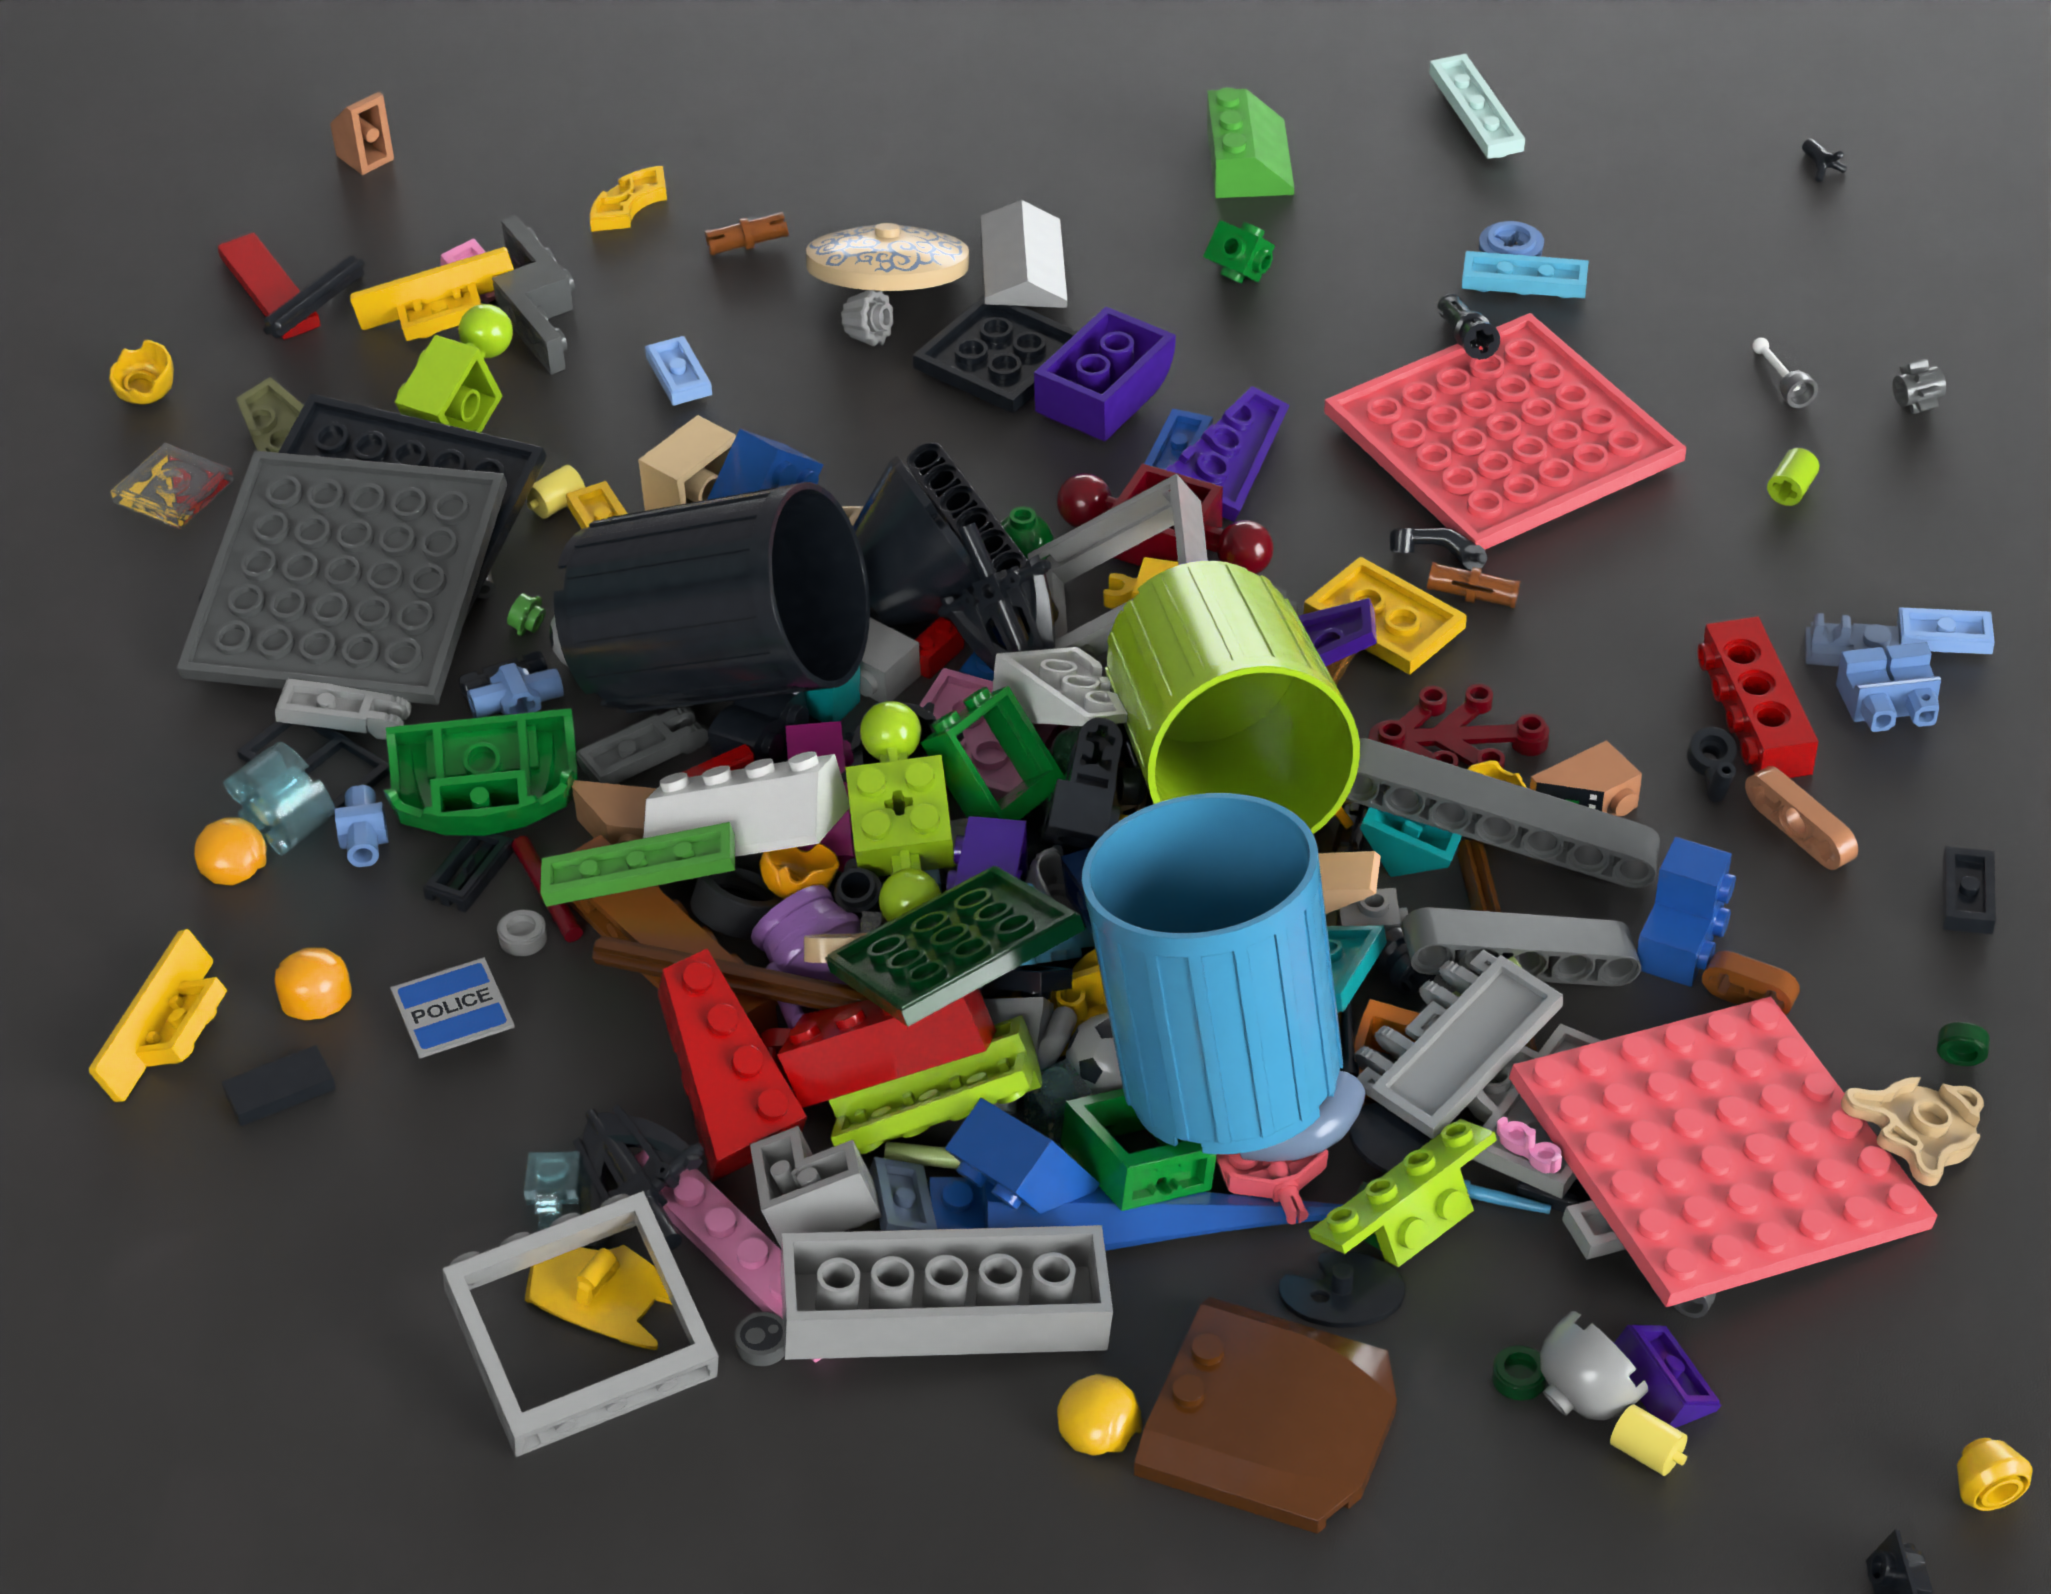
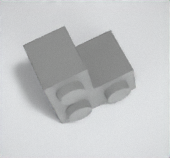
M796 1126L750 1144L761 1211L780 1247L782 1244V1233L844 1232L882 1217L875 1182L853 1140L813 1155L800 1128Z

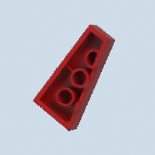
M704 949L664 968L659 984L658 997L673 1050L677 1053L686 1096H689L699 1142L702 1143L705 1149L706 1167L712 1183L753 1163L750 1144L796 1126L802 1132L807 1115L709 950Z
M979 988L908 1027L872 1001L864 1000L802 1014L795 1027L789 1031V1036L777 1055L799 1104L804 1108L985 1052L997 1030Z

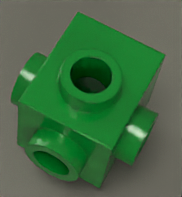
M1219 219L1203 257L1221 266L1220 274L1242 284L1246 277L1259 283L1262 274L1267 272L1272 263V252L1275 245L1263 239L1265 231L1243 221L1239 228Z

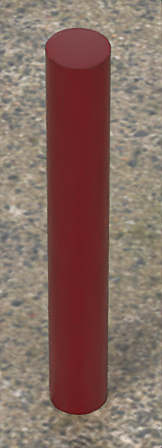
M519 836L512 842V848L543 900L540 894L542 860L527 836ZM567 903L547 906L567 942L579 940L583 931Z

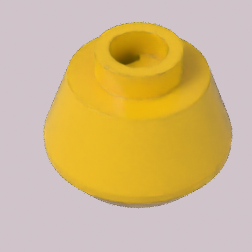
M1990 1438L1977 1439L1963 1449L1962 1457L1957 1463L1960 1497L1966 1505L1981 1511L1995 1510L2009 1505L2020 1498L2029 1488L2033 1472L2032 1466L2027 1459L2004 1441L1992 1440Z

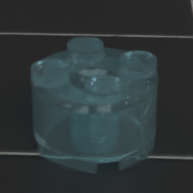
M277 742L225 779L223 784L233 799L243 807L238 811L239 818L253 823L259 831L262 829L270 846L279 855L283 856L326 823L335 814V806L320 779L313 783L304 772L309 765L288 745Z

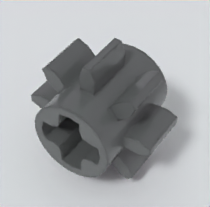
M1928 359L1901 365L1899 368L1902 375L1895 376L1892 383L1893 394L1897 403L1901 407L1910 406L1911 414L1938 408L1937 398L1943 397L1947 388L1942 370L1937 366L1929 367Z

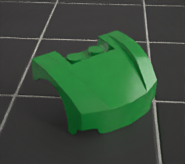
M571 708L386 727L391 789L383 791L401 824L442 835L487 836L526 827L566 807L573 798L572 785L574 780L578 779L575 725Z

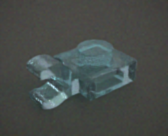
M580 1151L528 1153L524 1196L526 1205L535 1204V1214H539L538 1231L550 1227L556 1219L561 1217L562 1204H578Z

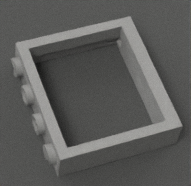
M1178 474L1171 476L1027 554L1028 560L1038 554L1040 559L1049 554L1051 555L1047 557V560L1051 563V569L1045 574L1051 597L1059 611L1058 619L1055 622V649L1078 647L1099 661L1103 668L1106 667L1108 636L1120 610L1124 611L1123 607L1126 605L1124 603L1067 633L1064 584L1173 525L1175 527L1178 565L1196 561H1208L1201 501Z
M644 1191L632 1196L628 1194L613 1196L604 1201L600 1208L582 1215L578 1213L563 1215L546 1229L533 1234L528 1232L514 1234L506 1238L499 1247L481 1254L476 1251L464 1253L455 1258L450 1263V1266L442 1268L444 1290L515 1457L717 1377L719 1356ZM637 1226L690 1346L521 1412L470 1290Z

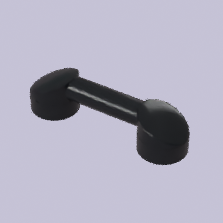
M1117 723L1116 725L1121 730L1123 738L1119 759H1123L1126 766L1119 767L1117 771L1116 792L1119 805H1140L1146 796L1148 788L1124 723ZM1100 730L1099 735L1105 737V732Z

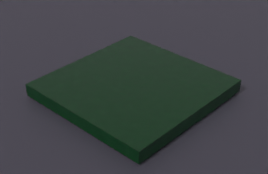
M992 866L833 951L825 957V960L832 974L908 1027L1086 929L1079 913L1001 868Z

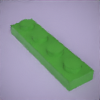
M730 822L545 857L542 858L540 894L547 907L735 871V834Z

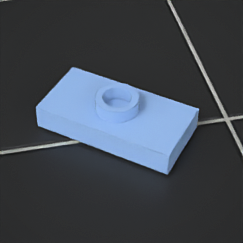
M684 336L645 346L646 358L673 406L712 395L711 382Z
M1899 607L1897 626H1899L1900 645L1927 642L1930 651L1993 653L1995 641L1991 612Z

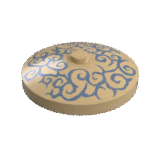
M881 223L845 229L813 240L806 248V268L817 279L842 287L876 291L915 290L950 283L965 275L969 269V249L961 240L944 233L893 223Z

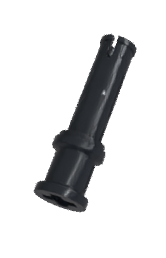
M1449 293L1439 299L1437 309L1440 310L1438 312L1439 315L1453 328V336L1456 342L1464 348L1469 356L1478 360L1487 359L1498 350L1500 334L1483 314L1471 311L1457 294Z

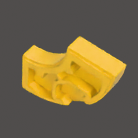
M663 166L649 167L627 174L618 179L619 184L608 192L602 191L591 207V232L631 228V221L638 211L652 203L667 200Z

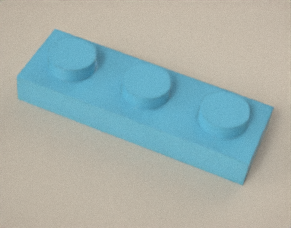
M1466 251L1462 289H1472L1480 292H1510L1520 295H1548L1560 298H1585L1589 260Z

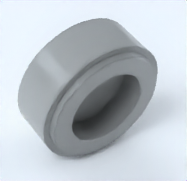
M516 910L505 915L498 923L499 944L510 955H532L541 950L547 942L545 920L535 911Z

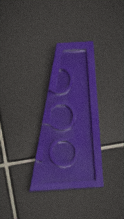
M1251 386L1224 412L1222 418L1215 425L1209 426L1193 446L1190 445L1181 453L1179 459L1164 470L1223 486L1222 517L1235 522L1290 405Z

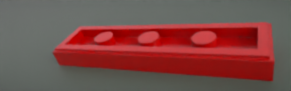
M254 232L217 245L220 258L265 317L300 292ZM316 311L284 334L282 339L286 340L320 327L319 314Z

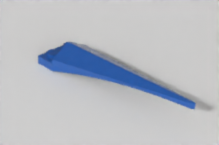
M930 1177L928 1185L937 1229L1102 1225L1105 1251L1218 1232L1289 1224L1280 1201L1274 1203L1271 1198L1201 1192L1121 1211L1098 1186L1094 1193L1039 1214L1021 1203L1017 1210L1011 1208L991 1193L994 1185L988 1181L980 1188L965 1177ZM1303 1201L1305 1209L1309 1213L1308 1218L1303 1222L1322 1221L1330 1211L1343 1204Z

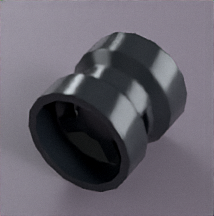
M1401 926L1392 928L1385 932L1387 944L1375 961V964L1384 973H1390L1391 983L1401 994L1412 995L1418 993L1419 988L1426 981H1433L1436 975L1419 973L1413 969Z

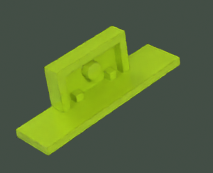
M1461 1118L1445 1126L1435 1138L1420 1149L1406 1155L1401 1163L1382 1177L1368 1183L1363 1191L1347 1203L1330 1211L1324 1220L1309 1230L1311 1238L1346 1254L1375 1232L1385 1261L1400 1267L1474 1211L1460 1168L1497 1141L1495 1132Z

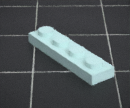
M1466 53L1430 61L1429 74L1487 159L1505 157L1509 154L1524 151L1525 137Z

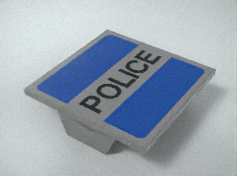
M485 957L390 987L419 1059L515 1028Z

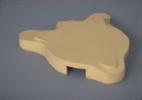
M1909 1077L1894 1082L1888 1088L1879 1091L1860 1088L1848 1089L1841 1100L1843 1111L1849 1116L1878 1125L1881 1131L1876 1139L1877 1144L1882 1149L1906 1159L1912 1176L1923 1185H1937L1943 1175L1944 1167L1960 1163L1968 1158L1980 1139V1134H1977L1976 1127L1980 1121V1112L1984 1106L1982 1096L1971 1087L1952 1086L1942 1083L1939 1091L1927 1087L1917 1086L1921 1077Z

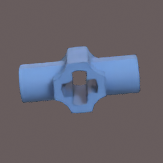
M515 663L500 666L498 672L490 677L489 685L467 690L468 702L474 718L498 713L510 715L537 712L542 709L541 702L563 697L564 695L562 680L557 668L529 674L527 668H520Z
M367 785L352 786L345 793V807L335 808L339 847L347 849V858L353 866H372L379 857L378 844L389 843L384 804L382 802L376 803V794L371 787Z

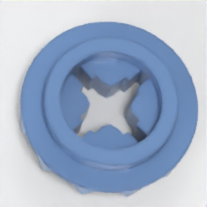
M1503 221L1492 224L1485 228L1479 237V250L1487 253L1541 257L1544 246V238L1536 228L1516 221Z

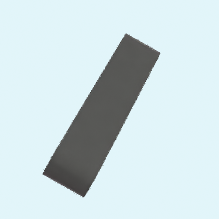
M1427 907L1412 911L1402 921L1401 928L1411 965L1414 970L1423 974L1440 975L1439 968L1449 960L1457 963L1459 966H1463L1479 977V974L1470 969V962L1482 950L1487 951L1496 958L1500 955L1507 959L1514 956L1522 969L1541 981L1550 983L1614 987L1632 982L1641 972V964L1629 927L1625 923L1616 920Z

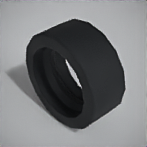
M735 863V871L698 877L690 904L694 915L713 930L730 937L752 940V930L759 920L784 899L768 889L759 869Z

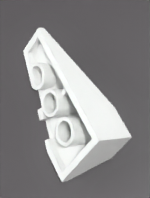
M1068 647L996 654L992 692L1009 685L1032 724L1083 726L1094 718H1107L1115 724L1127 722L1128 713L1118 695L1110 692V681L1108 677H1102L1103 667L1100 662L1080 648Z

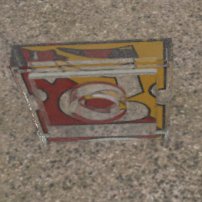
M164 443L110 492L113 503L181 529L233 482L234 477L232 469Z

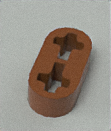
M1718 951L1713 954L1702 975V983L1712 995L1720 999L1740 1005L1771 996L1785 1015L1790 1012L1800 993L1799 983L1789 972L1730 951Z

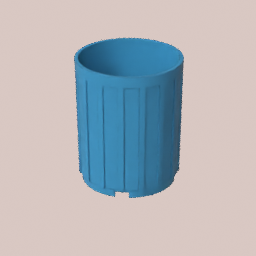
M1205 793L1177 797L1150 805L1123 818L1108 829L1089 851L1082 870V884L1124 1096L1128 1106L1131 1105L1142 1125L1155 1137L1172 1146L1178 1144L1177 1139L1201 1143L1204 1154L1252 1152L1274 1146L1296 1136L1320 1117L1319 1106L1326 1097H1334L1340 1068H1343L1319 854L1312 831L1300 817L1277 803L1254 796L1232 793Z

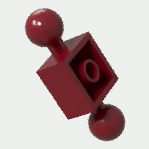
M1142 463L1118 498L1112 497L1110 488L1100 477L1089 473L1076 474L1068 478L1061 485L1057 494V508L1065 522L1077 528L1178 473ZM1178 474L1201 501L1206 549L1217 552L1221 562L1239 565L1255 574L1262 572L1269 565L1274 551L1272 537L1266 528L1254 521L1240 520L1230 524L1225 529H1221L1223 486ZM1174 525L1113 558L1138 566L1142 565L1144 557L1178 562Z

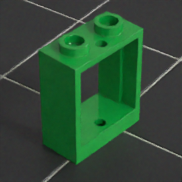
M1009 685L990 692L987 687H983L963 700L966 708L959 714L954 710L936 720L932 724L935 732L923 740L921 745L928 756L942 755L946 785L967 819L968 816L1020 820L1053 793L1057 779L1064 780L1065 776ZM982 716L1023 780L1022 783L998 802L956 737Z
M1123 1088L1066 1101L1060 1144L1082 1168L1100 1183L1099 1187L1121 1211L1212 1189L1217 1154H1204L1201 1143L1177 1139L1178 1144L1172 1146L1150 1133L1161 1145L1160 1147L1128 1154L1113 1138L1114 1136L1146 1129L1138 1119L1131 1105L1128 1106ZM1163 1177L1162 1181L1156 1184L1157 1181Z

